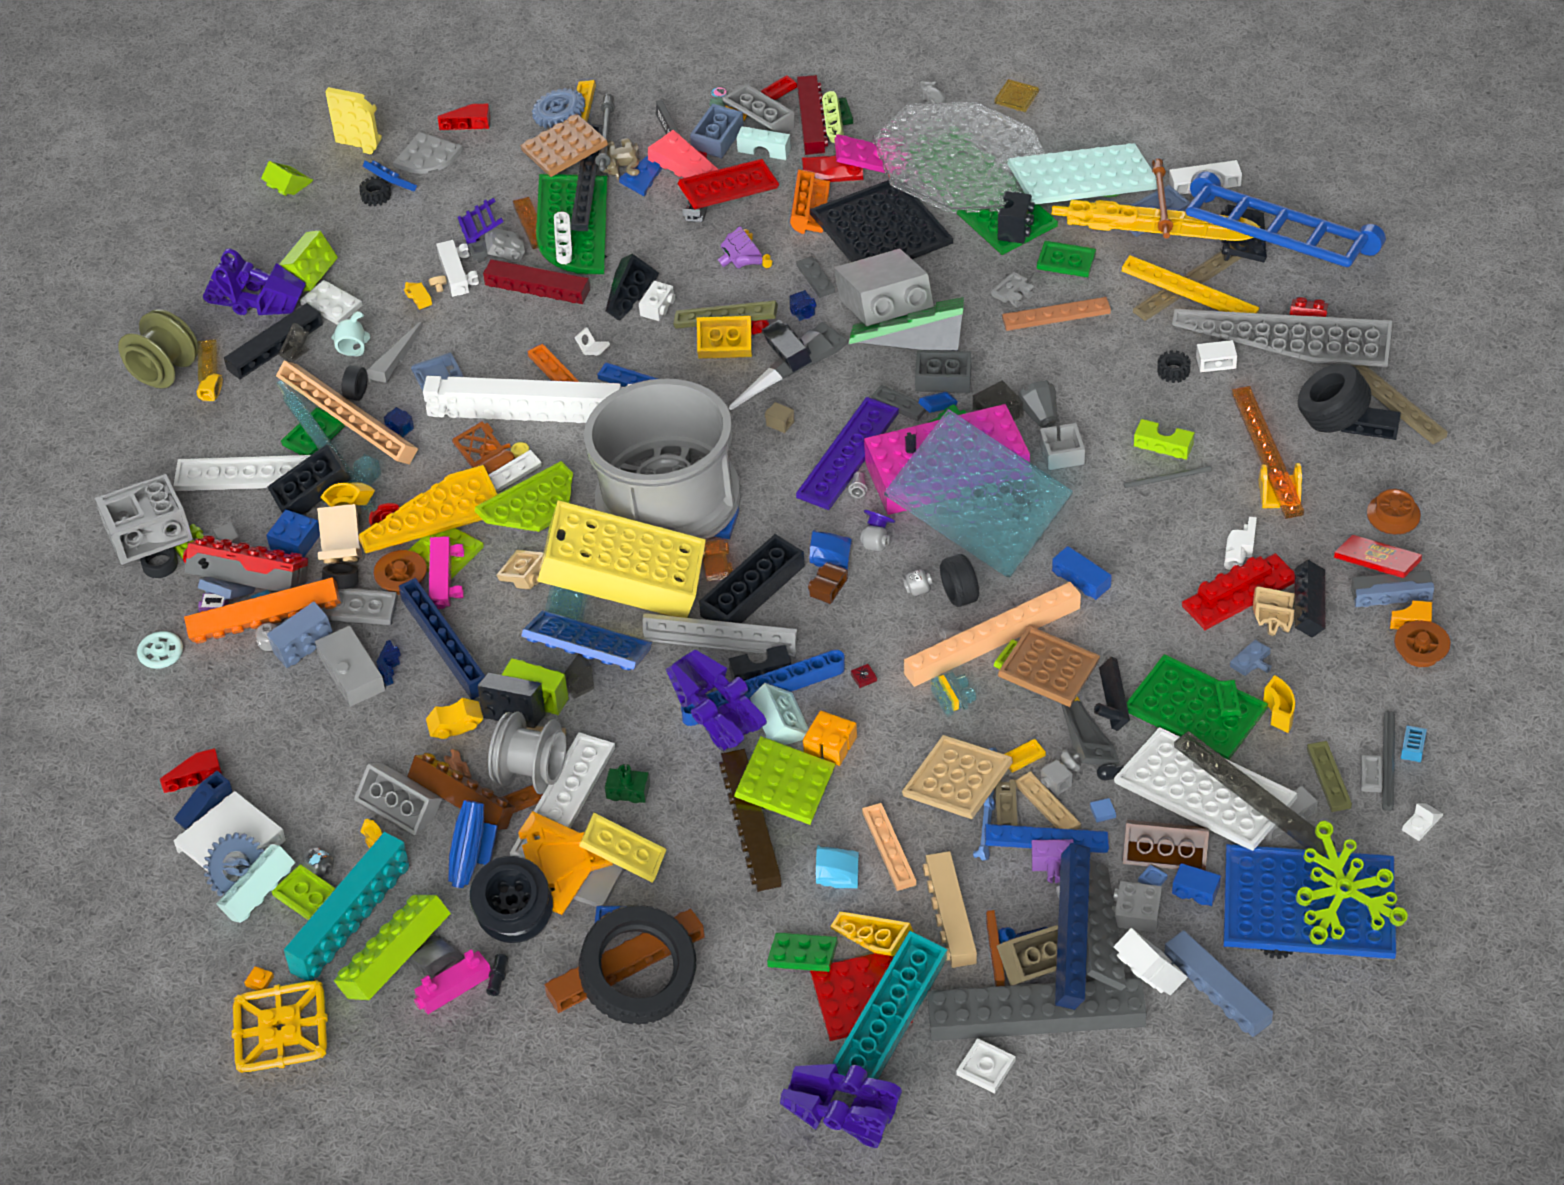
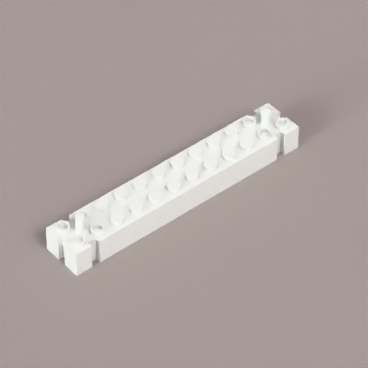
M427 376L423 394L424 400L427 402V416L444 417L447 414L451 418L586 423L592 411L601 401L624 387L617 383L448 377L447 380H442L441 376Z

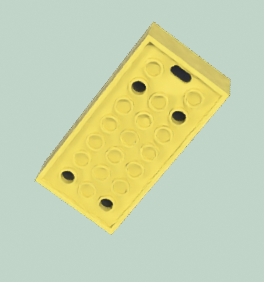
M558 500L548 531L538 582L668 616L688 618L696 597L706 539Z

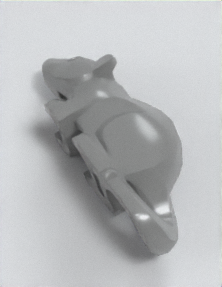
M920 81V89L922 91L920 97L922 100L927 99L925 104L930 110L935 109L937 116L941 115L942 106L946 102L945 93L935 87L936 81Z

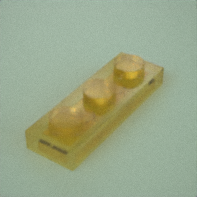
M216 339L198 341L199 383L205 380L207 376L213 373L217 374Z

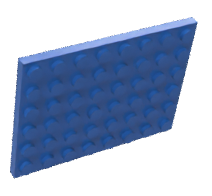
M1226 844L1223 947L1264 950L1278 949V951L1388 959L1396 958V926L1390 922L1388 917L1380 913L1385 924L1382 929L1374 930L1370 925L1372 918L1368 907L1352 897L1343 899L1336 911L1340 925L1345 930L1343 937L1339 940L1332 938V927L1329 924L1326 941L1321 945L1311 942L1309 934L1315 926L1320 925L1322 919L1317 920L1313 925H1309L1304 921L1306 912L1329 908L1335 895L1316 899L1310 905L1302 906L1296 901V894L1302 887H1308L1312 891L1332 887L1323 881L1315 882L1310 878V873L1315 867L1321 868L1326 874L1334 878L1335 875L1334 872L1316 862H1306L1303 858L1306 850L1257 846L1252 851L1241 845ZM1316 851L1318 854L1329 859L1326 851ZM1336 852L1338 858L1342 852ZM1307 853L1308 857H1314L1313 854ZM1351 853L1342 868L1346 877L1350 870L1351 861L1359 858L1363 861L1364 866L1357 873L1353 881L1375 877L1381 869L1390 870L1394 876V856ZM1353 863L1354 867L1360 868L1358 863ZM1314 872L1316 877H1320L1318 872ZM1380 878L1382 882H1387L1385 878ZM1393 879L1391 885L1385 888L1376 885L1359 889L1358 891L1370 898L1383 896L1388 892L1395 893V881ZM1340 887L1342 891H1347L1345 887ZM1300 896L1302 900L1307 901L1306 896ZM1387 897L1388 901H1394L1392 897ZM1395 905L1387 907L1393 910L1395 908ZM1307 915L1308 919L1314 920L1312 915ZM1377 920L1374 921V923H1375L1376 925H1378V926L1381 925V923H1380L1379 921H1377ZM1334 930L1335 934L1341 935L1339 930ZM1315 934V935H1314V937H1315L1316 939H1318V940L1321 939L1320 935H1318V934Z

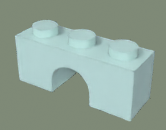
M742 126L737 135L738 152L754 155L757 146H762L769 151L770 158L786 160L791 150L790 134Z

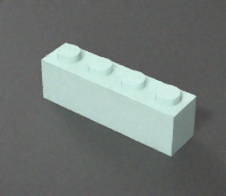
M270 844L249 867L247 873L241 876L216 904L232 921L239 923L245 921L250 916V912L254 907L264 901V896L269 891L275 889L278 881L291 871V867L295 862L281 846Z

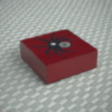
M869 664L851 670V676L859 688L877 681V676Z

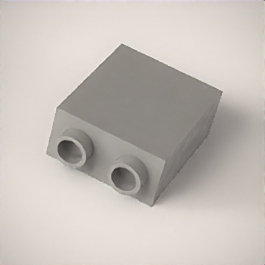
M901 249L834 267L840 301L866 326L934 307L928 273Z

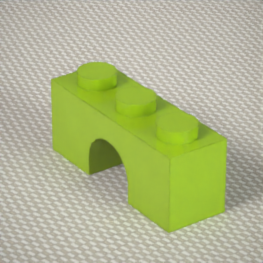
M1144 419L1140 420L1134 434L1135 447L1174 456L1175 458L1188 459L1194 445L1195 432L1176 428L1174 434L1163 436L1158 433L1159 423Z

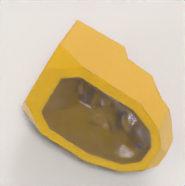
M213 373L201 381L196 391L198 398L204 401H214L217 399L222 387V375Z

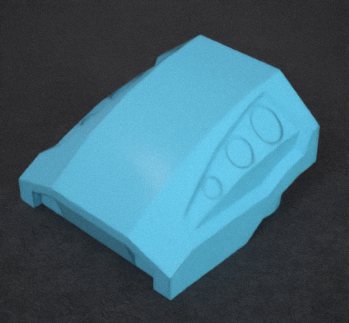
M817 845L816 884L832 886L834 888H858L859 852Z

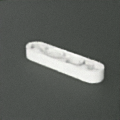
M558 212L554 215L556 260L560 264H568L572 261L570 218L566 212ZM564 230L566 233H559V231ZM566 242L567 245H560L559 243Z

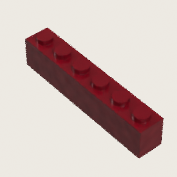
M817 75L797 77L805 155L825 153V147H828V139L824 137L827 135L826 125H824L825 116L823 114L821 82L817 81Z
M490 259L483 272L486 286L571 303L583 304L590 291L589 278Z

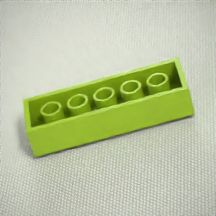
M412 895L406 901L407 904L393 914L391 921L384 924L379 929L380 932L366 942V947L352 957L349 965L343 967L338 972V976L333 981L348 999L370 1000L451 914L437 895Z

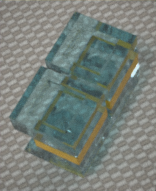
M951 672L931 679V691L946 717L954 715V711L958 709H968V703L976 700V692L973 688L963 690V688L969 686L965 674L955 676Z

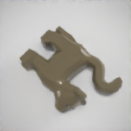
M628 138L621 139L622 147L616 148L613 141L608 142L607 155L610 157L611 162L603 172L616 176L617 180L620 178L619 167L627 166L626 172L630 176H636L640 173L638 169H635L639 165L638 145L634 143L633 146Z

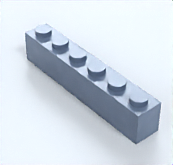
M1184 930L1165 943L1164 954L1172 961L1171 964H1175L1193 981L1199 991L1207 994L1214 1005L1220 1006L1228 1018H1233L1243 1032H1248L1254 1037L1272 1023L1273 1011Z

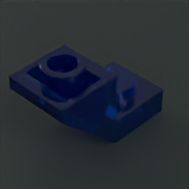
M391 640L386 641L376 661L378 671L382 675L386 686L393 684L392 676L394 671L392 668L400 665L399 657L401 656L398 646H393Z

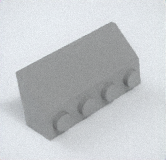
M748 84L723 97V101L775 132L786 134L794 129V112Z
M368 763L354 798L355 801L413 835H417L435 817L443 799L383 763Z

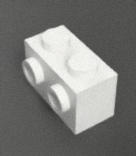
M653 281L639 302L640 316L660 321L662 316L666 315L669 305L675 301L673 286Z
M1233 340L1197 344L1196 359L1200 372L1235 369L1237 353Z

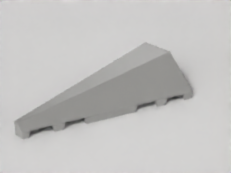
M422 322L415 324L365 368L367 371V383L371 384L373 380L387 383L398 362L402 363L422 328Z

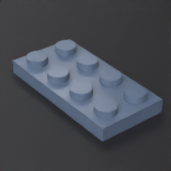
M1170 185L1164 187L1167 210L1186 211L1190 202ZM1158 191L1130 206L1160 209ZM1128 230L1135 237H1138L1141 234L1145 233L1142 231Z

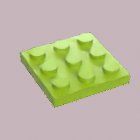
M453 528L422 537L409 551L419 554L425 560L427 572H429L430 537H449L452 546L463 544L464 556H451L452 579L484 548L483 542Z

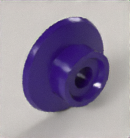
M864 510V513L869 516L867 524L871 526L886 528L887 523L896 522L884 515Z

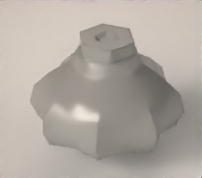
M1068 749L1063 750L1061 764L1066 765L1071 771L1080 770L1081 764L1077 759L1079 754L1073 755Z

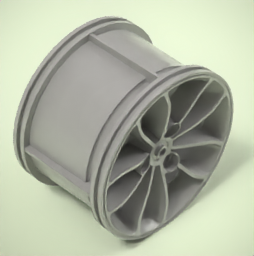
M654 379L621 388L601 401L590 414L584 429L586 453L598 476L595 490L596 510L706 540L724 529L736 514L740 504L741 492L738 474L729 461L728 449L731 445L733 431L730 412L723 400L710 389L690 381ZM664 453H681L680 456H676V455H662V454H664ZM654 455L653 458L645 461L640 467L630 465L635 461ZM691 455L704 457L693 465L690 464Z

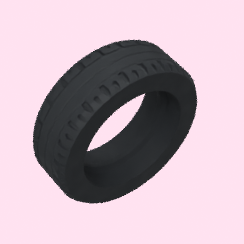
M627 905V907L616 908L612 912L603 915L600 920H597L585 937L579 958L581 986L584 993H587V998L596 1006V1009L615 1021L629 1024L636 1023L637 1025L659 1021L673 1013L683 1003L689 993L696 972L694 944L684 926L679 924V921L672 915H668L667 912L661 909H654L652 906ZM626 932H644L661 940L670 950L673 959V973L667 986L658 994L647 998L628 997L614 990L605 980L601 967L602 954L613 938Z

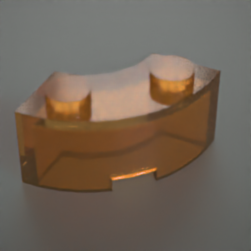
M724 539L705 541L703 562L706 581L724 579L732 572L731 562L727 563L726 554H729L728 542L724 543Z

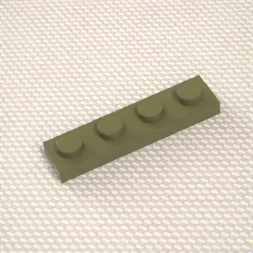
M1327 741L1307 744L1308 754L1331 812L1351 809V800Z

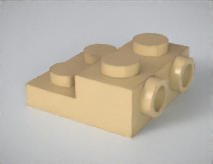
M516 550L496 576L499 581L513 582L516 588L531 589L539 583L538 576L544 553Z

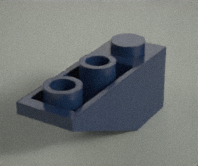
M218 771L214 772L201 782L174 817V820L185 830L190 828L194 822L201 819L210 809L216 807L225 797L233 793L230 781Z

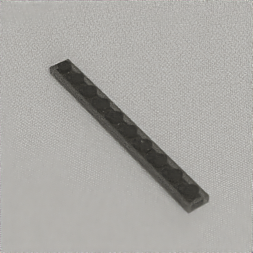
M1188 731L1174 741V747L1306 849L1313 848L1323 857L1327 855L1323 841L1316 836L1313 825Z

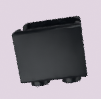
M1005 191L1003 196L1004 208H1000L998 212V240L1024 244L1026 237H1030L1031 227L1029 226L1034 224V215H1031V212H1034L1035 202H1032L1031 194Z

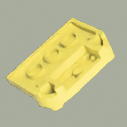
M328 87L325 92L335 141L341 144L362 147L363 153L372 154L382 139V135H379L377 132L374 116L377 110L375 104L371 105L364 99L365 95Z

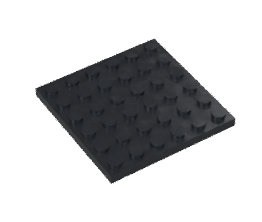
M899 176L810 209V215L851 262L896 249H901L911 259L953 244L954 240Z

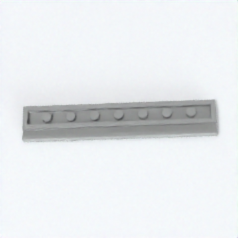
M645 613L643 615V640L649 642L766 654V649L785 645L789 656L795 657L797 653V629Z

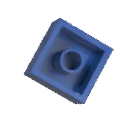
M285 509L266 536L270 550H283L285 554L289 555L291 553L302 554V557H305L320 537L318 520Z

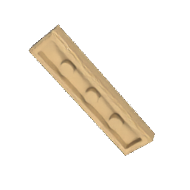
M1031 771L1015 780L1016 787L1057 829L1077 830L1081 827V823Z

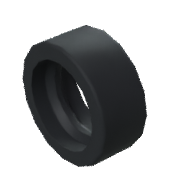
M349 365L342 378V395L346 399L360 401L367 388V371L364 367Z
M172 547L140 558L143 572L151 578L167 577L176 570L178 565L175 550ZM165 555L170 557L162 565L152 566L148 564L156 556Z
M346 563L326 565L322 569V580L333 578L337 582L338 589H349L358 585V568Z

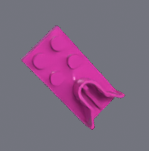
M839 134L834 139L837 162L894 176H901L906 166V161L901 157L900 153L904 145V140L902 139L901 141L881 139L877 144Z

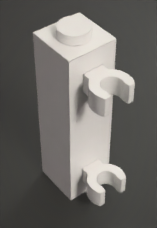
M453 240L437 243L438 256L452 297L469 293L468 285H477L479 281L476 278L478 277L476 271H471L465 275L459 258H468L470 256L467 244H461L456 248Z

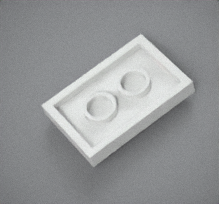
M325 280L300 299L301 305L308 303L319 311L321 316L337 325L363 306L361 300Z

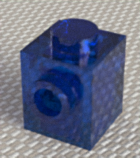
M806 290L789 296L791 314L796 316L799 321L815 315L816 302L814 298L809 296Z
M395 407L384 416L385 426L402 438L414 429L412 416L398 407Z

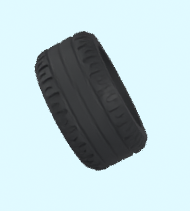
M963 554L943 559L940 564V575L950 602L956 607H961L977 601L979 585L969 559Z

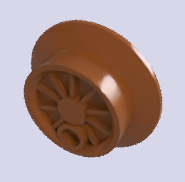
M1399 489L1383 491L1369 503L1367 508V517L1370 523L1376 529L1388 534L1408 533L1417 527L1421 518L1420 509L1414 502L1413 497Z
M398 550L381 557L376 563L373 573L375 581L379 586L388 592H397V595H400L399 585L414 578L420 583L426 575L427 567L425 560L419 554L409 550Z
M1416 620L1408 622L1397 630L1394 638L1395 647L1403 659L1416 667L1432 666L1443 659L1450 650L1451 642L1447 632L1439 625L1429 621Z

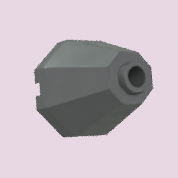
M1045 380L1031 383L1028 385L1030 389L1026 391L1025 389L1020 390L1016 399L1019 406L1040 427L1047 428L1053 426L1057 420L1056 390L1052 383L1049 384Z

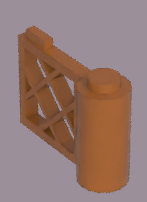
M482 421L453 438L452 442L472 468L484 465L489 475L514 460L515 456L510 450L503 449L493 436V429L488 423L484 424ZM481 428L485 433V438L475 437V431ZM462 439L471 440L470 447L462 446L459 441ZM473 440L484 442L483 450L472 448ZM486 443L494 444L497 449L487 451L485 450ZM471 452L482 454L481 459L474 462L470 457Z

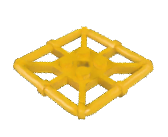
M315 980L284 986L278 984L274 985L273 988L238 994L234 998L233 1030L231 1033L234 1039V1059L237 1071L243 1073L279 1067L280 1069L285 1068V1065L323 1058L326 1055V1022L328 1021V1015L325 1013V997L322 982ZM308 990L296 1004L283 1006L282 994ZM275 996L276 1008L260 1010L247 1001ZM316 996L317 1014L313 1017L302 1018L301 1011ZM241 1007L258 1017V1027L242 1029ZM280 1024L285 1025L282 1026L281 1030H278L276 1028ZM318 1025L319 1046L314 1045L303 1037L302 1027ZM259 1036V1044L243 1059L242 1038ZM300 1044L311 1051L285 1057L286 1046ZM278 1048L276 1059L253 1063L265 1050Z

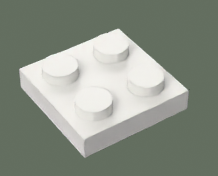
M977 1038L958 1067L957 1076L995 1093L1015 1063L1016 1056Z

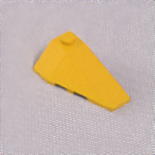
M841 911L830 926L832 930L873 953L889 956L896 955L909 931L914 932L911 924L908 922Z

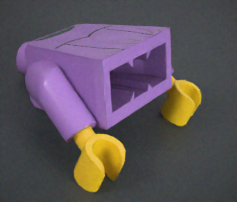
M740 226L733 233H728L721 244L725 254L717 259L723 268L731 262L736 268L751 264H762L763 267L769 268L772 266L773 261L770 260L769 254H765L763 258L761 257L762 254L752 242L753 234L749 233L747 229L743 230Z

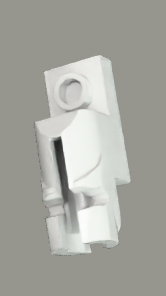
M1249 517L1248 524H1244V530H1232L1229 534L1224 563L1226 569L1231 570L1235 565L1242 566L1245 557H1252L1257 517Z

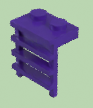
M494 198L489 201L484 200V204L474 206L475 209L473 211H466L467 215L457 217L467 245L480 241V236L504 222L502 217L496 220L490 206L496 202ZM485 208L487 209L488 215L492 222V224L488 226L482 213V210H484ZM476 214H478V217L483 227V229L480 231L478 230L473 217Z

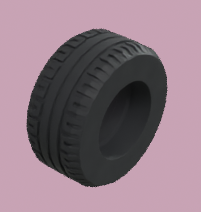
M1333 364L1317 371L1304 383L1298 395V408L1313 429L1324 433L1337 432L1354 424L1366 412L1371 401V388L1356 367L1349 364Z

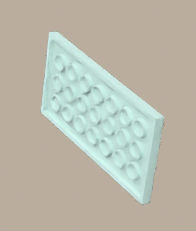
M1135 143L1008 158V166L1024 193L1032 195V202H1035V204L1157 189L1156 176Z

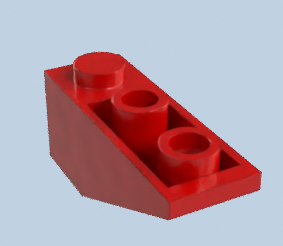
M489 103L470 104L438 115L439 130L489 129Z
M215 748L195 753L161 777L160 782L164 793L196 786L216 771L222 774Z

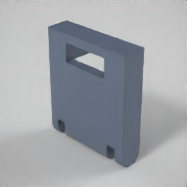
M451 353L415 364L411 367L422 391L427 376H441L442 380H447L450 376L463 377ZM452 365L453 369L449 370V375L446 367Z
M211 577L200 579L198 588L205 590L207 594L213 593L222 596L224 600L254 593L256 587Z

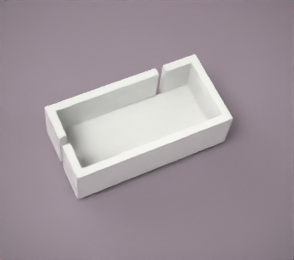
M1132 928L1114 946L1119 952L1117 957L1129 965L1131 971L1136 976L1150 984L1154 989L1156 988L1161 994L1166 992L1171 995L1188 978L1175 964H1171L1172 961L1159 948Z

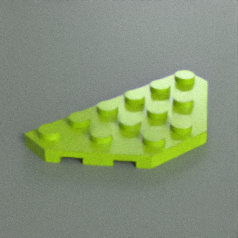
M560 461L475 507V512L487 524L540 532L550 526L557 501L569 503L573 472Z

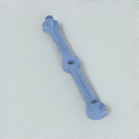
M995 747L988 749L997 752ZM994 789L984 802L981 845L979 850L973 851L974 858L980 857L982 861L989 859V846L985 845L984 829L985 824H991L992 810L995 809Z

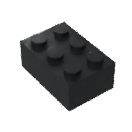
M488 673L478 685L483 718L499 721L506 712H521L525 718L526 726L536 728L545 716L542 684L539 682Z

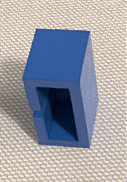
M1181 863L1173 881L1172 894L1181 899L1193 898L1198 904L1212 906L1220 888L1221 875Z

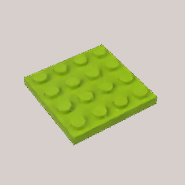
M760 736L734 797L811 825L833 773L835 763Z

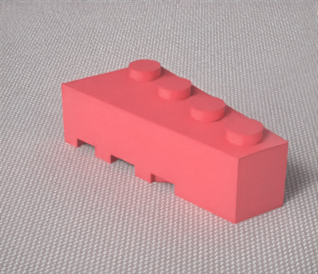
M674 130L648 147V160L653 163L655 161L665 170L668 168L675 172V175L678 177L686 178L718 170Z

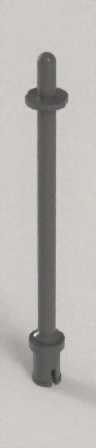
M608 94L604 95L603 103L601 104V110L604 112L602 136L607 140V143L610 113L614 111V98L611 94H609V98H607ZM608 145L600 150V154L595 159L600 171H605L611 162L610 157L607 155Z

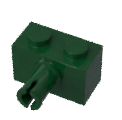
M625 764L620 765L618 769L609 768L605 783L606 799L646 803L650 787L649 772L632 771L628 764L626 765L627 770L625 769Z

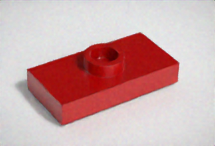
M786 75L761 90V93L773 100H777L797 88V82Z

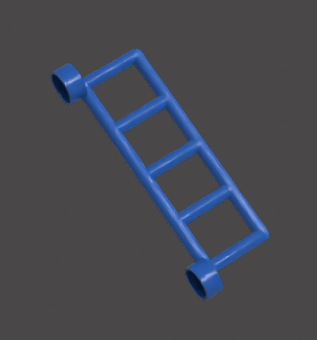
M1204 171L1199 173L1190 185V191L1194 199L1186 208L1187 216L1343 267H1350L1359 253L1368 256L1377 254L1386 240L1384 231L1377 225L1366 224L1359 231L1223 188L1219 178L1211 172ZM1215 197L1238 203L1228 218L1202 210L1200 207L1203 203L1211 202ZM1248 207L1276 216L1267 230L1239 222L1238 220ZM1287 219L1315 228L1306 243L1277 233ZM1325 232L1354 241L1345 256L1317 247Z

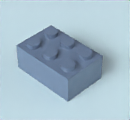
M712 104L690 134L691 146L697 151L722 158L736 139L741 127H744L743 112Z
M312 602L267 633V637L274 654L288 668L291 665L297 664L307 654L314 652L316 649L315 641L332 634L333 631L327 615L315 602Z

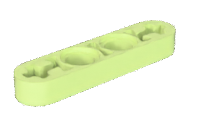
M829 91L823 95L822 101L827 135L830 141L835 143L836 135L844 136L839 99L834 91Z

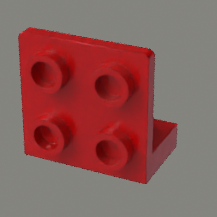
M1297 297L1292 300L1290 315L1326 317L1328 303L1320 299H1315L1313 302L1307 301V298Z

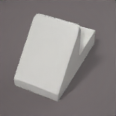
M1427 803L1416 804L1415 814L1403 825L1402 831L1420 841L1443 816V813Z

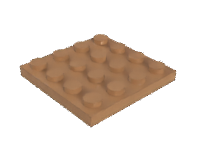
M576 114L570 116L564 122L555 124L554 127L547 131L541 132L538 136L528 139L520 147L529 158L552 177L606 147L608 143L600 133Z
M1028 626L1000 668L998 677L1071 707L1098 664L1100 655Z

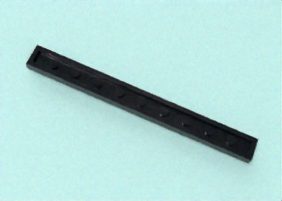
M589 124L602 135L603 125ZM600 150L580 161L571 230H589L598 167L595 159L600 154Z

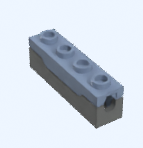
M1425 570L1410 572L1405 578L1390 574L1352 577L1351 592L1355 607H1369L1372 605L1412 602V600H1432L1434 585L1430 571Z

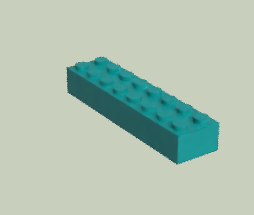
M386 832L378 838L284 948L290 973L305 981H312L321 974L323 967L333 960L339 948L345 946L349 936L359 929L360 923L370 916L376 904L381 903L387 891L396 885L397 879L407 872L409 861L404 841Z
M909 931L832 1063L836 1064L840 1075L846 1076L850 1066L857 1065L866 1070L868 1073L867 1078L879 1079L945 964L948 949Z

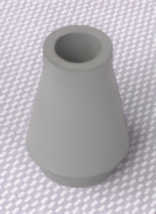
M861 472L854 474L848 489L854 498H862L867 492L865 476Z

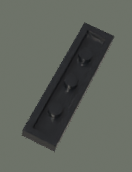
M1110 657L1099 667L1106 705L1097 703L1094 707V713L1110 719L1111 729L1119 731L1130 721L1118 660Z

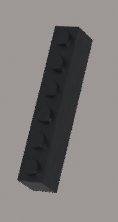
M308 303L299 307L225 356L226 369L241 380L322 326L320 312Z

